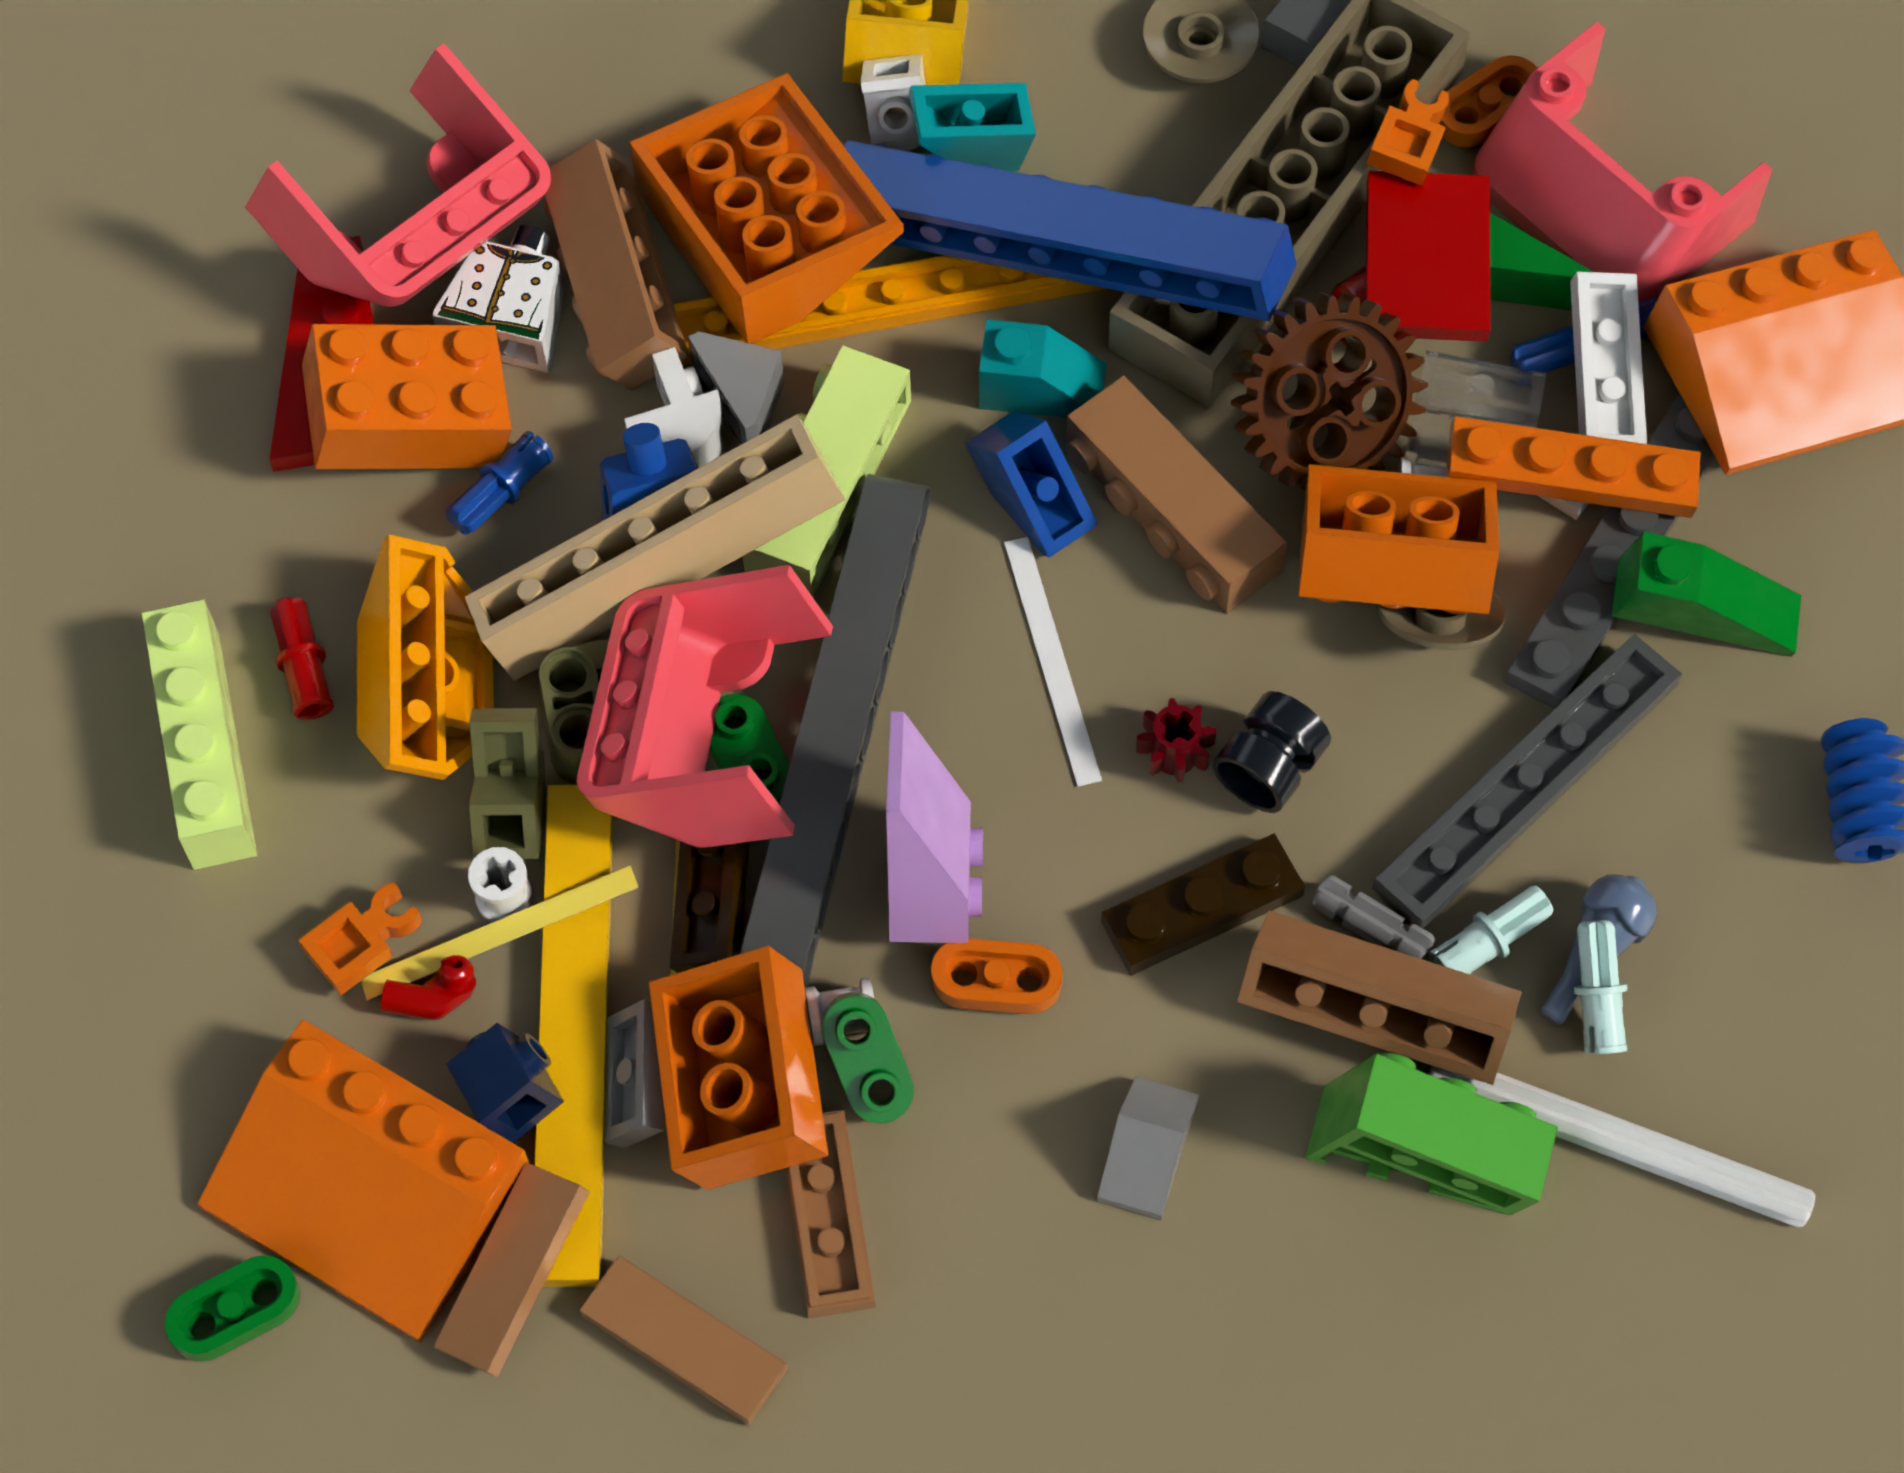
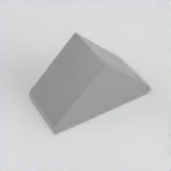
M700 331L688 336L692 366L695 368L698 378L707 392L718 389L722 417L738 443L742 445L767 431L784 385L781 351Z
M1135 1076L1118 1114L1097 1196L1098 1202L1162 1220L1199 1100L1198 1094Z

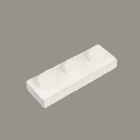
M1576 272L1570 280L1579 434L1647 444L1637 275L1628 273Z

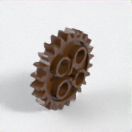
M1319 292L1315 307L1310 301L1300 297L1295 299V317H1291L1289 314L1276 309L1273 312V317L1277 330L1273 333L1259 327L1254 330L1263 346L1259 352L1242 349L1240 354L1252 364L1250 372L1233 374L1232 379L1246 386L1247 389L1246 394L1232 399L1231 405L1248 413L1234 427L1236 431L1246 436L1254 435L1248 441L1244 450L1256 458L1263 456L1259 465L1261 470L1272 476L1279 473L1278 481L1291 488H1294L1300 482V488L1306 491L1309 464L1385 471L1381 458L1386 453L1399 459L1404 456L1396 441L1400 435L1416 438L1418 433L1406 422L1409 415L1425 413L1426 408L1413 402L1412 395L1428 388V382L1413 377L1411 374L1425 360L1424 357L1414 353H1405L1416 338L1414 335L1402 330L1396 332L1401 321L1398 316L1387 312L1381 314L1382 305L1367 299L1360 304L1359 297L1343 292L1337 302L1335 296ZM1345 337L1346 351L1344 356L1333 364L1332 350L1334 345ZM1370 360H1372V366L1367 371H1365V369L1369 365ZM1296 374L1298 378L1296 391L1289 399L1284 401L1282 397L1283 386L1290 376ZM1375 387V402L1368 411L1363 413V398L1370 389ZM1293 416H1295V417L1293 418L1291 424H1290V427L1288 428V427H1287V422H1288V420H1289L1290 418H1292ZM1327 424L1328 435L1325 442L1320 447L1314 449L1313 437L1315 432L1322 425Z

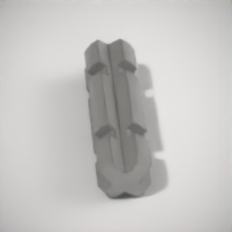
M1328 876L1318 887L1312 903L1317 911L1332 920L1337 916L1344 919L1341 924L1342 926L1373 944L1385 948L1391 947L1398 952L1426 960L1429 956L1428 953L1433 949L1435 937L1430 932L1415 923L1409 928L1403 924L1405 917L1362 892H1359L1357 896L1350 892L1352 886L1336 876Z

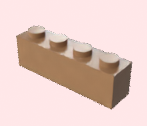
M594 139L549 168L551 182L545 193L546 199L543 201V207L556 230L560 247L557 249L558 259L571 281L575 295L571 300L572 307L585 329L589 346L586 347L587 358L593 369L600 376L608 377L633 390L655 377L652 354L673 347L676 348L680 361L687 358L689 354L630 161L602 142Z
M1124 375L1067 416L1065 449L1072 463L1084 474L1091 472L1102 483L1108 499L1116 510L1125 516L1131 514L1145 528L1147 539L1152 547L1164 558L1171 556L1186 571L1189 584L1202 599L1206 601L1213 599L1227 614L1283 572L1287 542Z
M1268 910L1252 947L1237 1002L1493 1085L1511 1032L1522 991Z

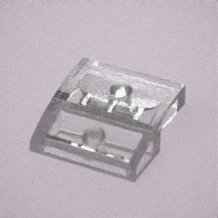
M1426 350L1421 380L1428 382V388L1419 391L1416 398V403L1425 407L1426 410L1423 414L1413 415L1411 426L1418 434L1416 438L1408 437L1404 458H1411L1413 465L1447 467L1449 432L1455 416L1536 428L1546 373L1531 370L1522 371L1520 368Z

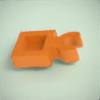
M1412 79L1404 89L1399 109L1389 105L1366 164L1422 186L1446 127L1438 123L1442 120L1448 105L1449 93L1442 90L1435 103L1424 104L1415 96L1419 81Z
M395 882L388 883L379 888L372 897L371 908L363 914L350 901L298 940L302 951L340 996L393 957L389 946L385 943L388 938L408 936L415 932L422 923L420 912L415 906L409 908L400 916L387 914L388 909L402 898L400 889Z

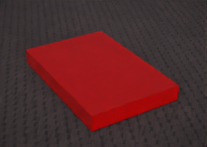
M1368 171L1366 185L1365 299L1382 305L1381 314L1387 312L1401 319L1396 332L1400 330L1414 335L1416 339L1488 342L1490 335V176L1427 173L1421 186L1385 171Z

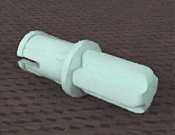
M1530 886L1488 916L1483 912L1473 915L1472 924L1450 940L1429 951L1430 961L1460 972L1472 974L1473 971L1496 956L1500 958L1507 957L1510 953L1508 945L1549 918L1554 911L1553 906L1539 887Z
M1607 920L1582 922L1577 928L1582 985L1574 987V994L1580 995L1584 1025V1053L1610 1054L1627 1051L1622 992L1627 991L1628 987L1627 983H1619L1615 927L1612 922Z

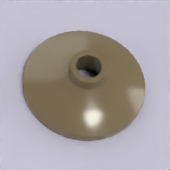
M1156 0L1149 8L1143 23V43L1153 63L1166 74L1191 83L1218 82L1239 73L1254 57L1259 42L1258 20L1254 11L1245 0ZM1202 42L1207 45H1195L1193 43Z
M1495 592L1492 593L1489 614L1464 613L1455 615L1437 609L1415 607L1391 609L1378 604L1380 618L1392 632L1412 643L1435 649H1467L1487 643L1499 634L1505 619L1504 605Z

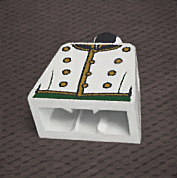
M521 225L516 228L510 246L487 241L468 255L432 314L434 325H496L501 362L549 373L564 296V285L559 261L545 255L550 243L549 236L534 226Z

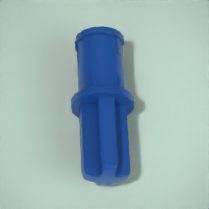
M526 431L493 464L485 463L479 469L481 477L446 510V517L456 530L464 535L474 532L505 502L514 504L520 498L519 491L524 485L553 461L554 456L547 443L538 435L534 438L533 432Z

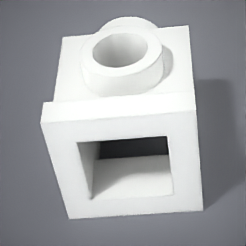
M922 54L863 61L861 89L862 94H864L871 144L885 143L886 146L892 149L910 151L919 146L909 90L912 85H926ZM892 107H899L905 111L886 114V111Z

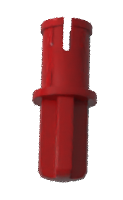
M288 597L277 600L276 605L270 610L280 651L275 659L278 670L285 672L294 716L296 715V718L300 720L321 718L329 714L334 708L322 663L326 659L324 647L316 643L306 602L300 597L291 599Z

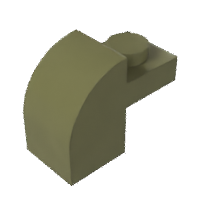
M537 708L472 709L469 724L474 782L469 801L473 856L475 858L482 851L492 847H505L515 851L522 859H539L544 828L545 761L544 750H540Z

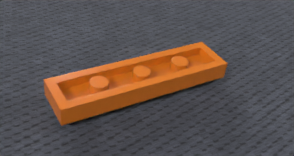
M1455 416L1449 432L1446 477L1496 481L1497 490L1692 518L1698 508L1701 452Z

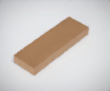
M844 1110L823 1113L829 1156L786 1168L808 1318L876 1308Z
M527 1162L525 1163L433 1346L435 1349L498 1378L589 1194L588 1190L579 1184Z
M620 1255L615 1259L579 1310L582 1318L748 1426L751 1425L788 1371L787 1363Z

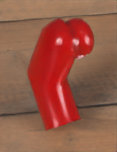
M453 955L443 959L438 973L423 985L387 979L382 992L380 1010L381 1012L427 1020L442 1019L471 997L476 986L474 966L467 958Z

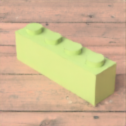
M843 345L833 365L825 364L821 368L813 388V398L815 400L808 414L799 413L798 416L825 457L845 501L742 556L744 572L790 565L812 597H814L857 511L867 475H875L911 402L909 369Z
M205 599L143 612L144 631L179 841L194 870L257 856L220 637Z

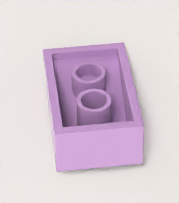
M891 711L886 805L890 942L968 943L969 917H982V877H970V867H983V828H971V801L905 712Z

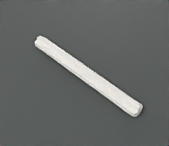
M1432 1065L1428 1073L1436 1078L1451 1077L1466 1081L1476 1088V1094L1498 1103L1508 1101L1528 1106L1536 1112V1118L1558 1126L1556 1137L1792 1226L1804 1227L1813 1211L1816 1195L1808 1188L1497 1072L1493 1085Z

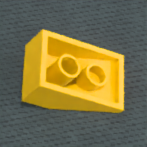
M850 0L846 18L842 82L857 83L861 86L864 60L922 54L926 85L960 84L969 0Z

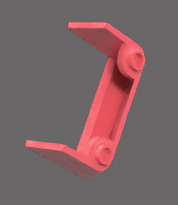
M1597 21L1529 76L1478 151L1473 175L1490 176V202L1525 233L1592 270L1591 272L1636 274L1639 303L1660 296L1667 284L1686 280L1755 223L1772 168L1765 162L1761 163L1724 195H1720L1703 180L1691 176H1680L1670 179L1653 193L1569 122L1583 107L1586 88L1593 82L1606 30Z
M445 43L435 49L409 90L446 133L445 136L433 145L426 160L428 174L442 191V195L364 252L346 234L337 230L278 160L268 166L245 206L248 212L301 273L313 284L382 306L393 307L401 305L533 208L547 192L551 182V173L545 159Z
M790 565L647 588L632 594L620 605L614 617L577 774L578 788L593 807L604 813L697 848L793 836L795 824L749 765L705 771L715 725V714L719 706L721 693L741 690L757 683L767 672L771 664L774 645L829 637L832 634L833 625Z

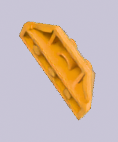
M390 534L383 539L357 619V737L384 769L444 780L473 757L469 724L472 709L494 708L493 655L481 641L465 600V596L472 593V590L453 568L455 561L447 547Z

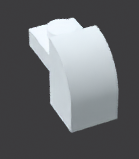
M675 347L652 354L656 383L664 406L625 418V429L639 423H652L659 427L662 442L678 438L686 440L700 468L720 457L724 447L725 433L718 389L703 394L695 368L692 366L683 369Z

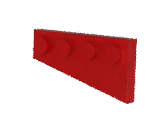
M360 236L349 237L364 252ZM298 268L269 458L273 472L315 465L302 362L312 324H375L372 302L317 286L310 282Z

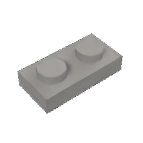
M643 999L607 1017L603 1143L627 1148L663 1132L665 1128V1111L651 1001Z

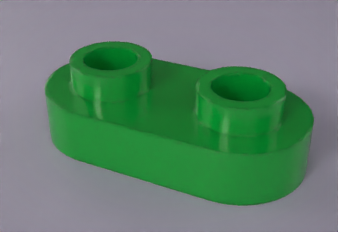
M730 694L721 697L715 714V725L709 749L718 769L749 765L753 771L757 769L767 770L771 775L762 783L780 804L790 764L764 709L756 700L746 695ZM731 717H741L746 721L743 726L736 729L728 728L724 725Z
M849 992L836 997L823 1012L821 1031L848 1101L855 1113L866 1121L887 1123L896 1120L909 1108L913 1099L914 1086L887 1015L879 1002L867 994ZM854 1018H861L868 1023L867 1034L859 1040H851L844 1035L846 1023ZM881 1079L889 1081L893 1086V1090L886 1100L875 1101L868 1096L869 1087L873 1082Z
M261 1255L249 1258L179 1295L171 1303L165 1316L167 1337L175 1349L189 1360L198 1362L214 1360L286 1322L294 1314L299 1304L300 1287L290 1267L276 1257ZM274 1287L277 1289V1296L270 1304L258 1305L255 1303L256 1295L263 1288ZM205 1319L215 1321V1328L210 1335L204 1338L193 1336L194 1328L200 1321Z

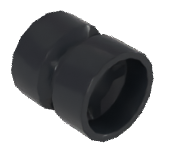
M1268 691L1261 696L1243 720L1248 731H1238L1230 737L1213 760L1212 768L1216 777L1225 788L1238 799L1260 811L1276 813L1281 811L1300 785L1301 776L1299 772L1305 773L1312 769L1329 746L1331 735L1320 717L1305 704L1284 693Z

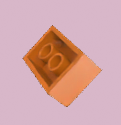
M312 324L302 362L315 469L481 468L485 463L493 464L503 455L512 427L496 325Z
M1309 464L1301 522L1299 597L1316 598L1327 603L1341 601L1373 603L1391 609L1403 607L1437 609L1455 615L1464 613L1489 614L1499 557L1496 481Z
M768 945L649 982L672 1171L704 1189L710 1190L829 1156L803 972L800 967Z

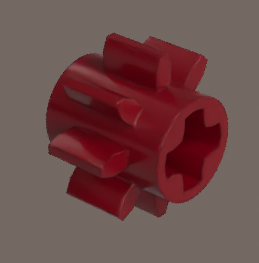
M1169 698L1168 707L1162 709L1158 714L1150 710L1144 712L1143 727L1147 732L1137 735L1136 753H1151L1149 774L1154 776L1161 771L1168 775H1175L1177 782L1180 783L1183 782L1184 774L1189 772L1194 766L1204 771L1207 770L1210 755L1205 748L1215 745L1216 728L1201 726L1203 710L1201 705L1190 709L1183 705H1177L1174 698Z

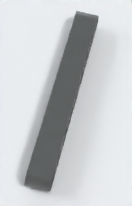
M873 474L867 475L863 485L828 618L833 625L832 634L829 637H823L779 804L795 824L793 836L770 839L741 949L742 954L769 945L802 969L805 987L808 985L916 562L930 499V485Z

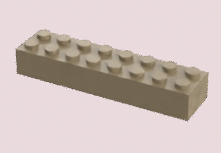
M1351 0L1194 202L1193 207H1211L1219 212L1250 218H1268L1276 223L1288 225L1297 265L1276 307L1277 310L1283 312L1366 202L1368 171H1382L1367 165L1366 161L1389 105L1399 109L1404 89L1412 79L1419 81L1415 96L1424 104L1435 103L1442 90L1447 92L1451 89L1463 71L1470 35L1469 31L1411 0ZM1125 292L1110 311L1108 350L1210 408L1231 381L1233 374H1236L1246 361L1240 354L1242 349L1254 350L1260 341L1254 330L1259 327L1268 331L1275 321L1273 316L1270 321Z

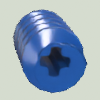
M1858 718L1846 720L1825 730L1821 737V744L1826 752L1823 761L1824 769L1829 776L1826 782V791L1831 799L1828 814L1834 823L1830 831L1832 842L1836 846L1833 856L1840 861L1848 863L1883 861L1897 854L1904 853V830H1901L1904 828V807L1899 806L1904 803V784L1898 782L1904 779V761L1895 759L1904 753V739L1895 735H1887V725L1876 719Z

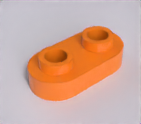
M1502 56L1447 91L1449 93V102L1442 120L1438 123L1446 127L1442 138L1452 145L1466 148L1484 143L1516 97L1507 96L1502 91L1509 90L1518 94L1529 76L1538 69L1536 65L1520 56ZM1459 120H1467L1472 124H1464L1459 122Z
M968 938V943L944 944L939 948L932 960L931 979L933 989L945 1004L954 1008L1037 1014L1054 1005L1062 990L1063 972L1059 959L1051 950L1038 944ZM968 971L976 977V980L970 985L961 986L956 984L952 978L958 972ZM1032 976L1041 982V986L1036 990L1026 991L1020 988L1017 983L1024 977Z

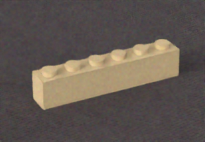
M798 414L470 593L465 596V600L481 641L513 681H516L538 669L544 657L551 651L562 647L581 645L611 629L618 608L632 594L647 588L700 580L845 501V498L825 457Z

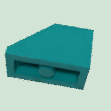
M1026 83L912 85L910 87L909 97L919 145L944 159L975 165L987 164L1006 171L1020 170L1036 136Z
M986 319L979 367V409L1003 412L1017 411L1024 414L1067 418L1070 413L1104 390L1107 363L1048 325Z

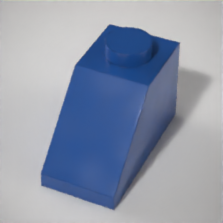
M1012 411L965 442L991 495L1044 556L1051 557L1098 525L1046 420Z

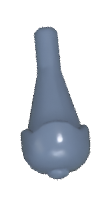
M1607 874L1597 879L1584 894L1581 908L1583 914L1580 923L1595 920L1612 922L1615 927L1617 957L1632 943L1642 942L1652 930L1657 919L1655 900L1646 889L1644 882L1638 877ZM1578 932L1576 933L1565 971L1540 1009L1541 1016L1554 1025L1564 1023L1580 998V995L1574 994V987L1582 985Z

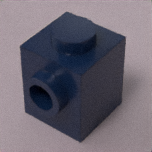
M495 1023L487 1031L473 1037L467 1043L464 1050L446 1063L477 1121L513 1143L564 1102L546 1071V1068L551 1065V1060L540 1043L528 1033L519 1037L499 1023Z

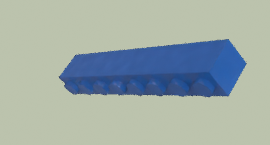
M847 140L844 145L903 223L904 232L891 243L892 245L1265 321L1271 320L1273 312L1297 265L1288 225L1276 223L1268 218H1250L1219 212L1211 207H1193L1167 202L1154 196L1141 197L1110 191L1097 185L1084 186L1053 180L1044 175H1027L1001 170L987 164L975 165L944 159L935 154L923 155L892 149L883 144L871 145Z

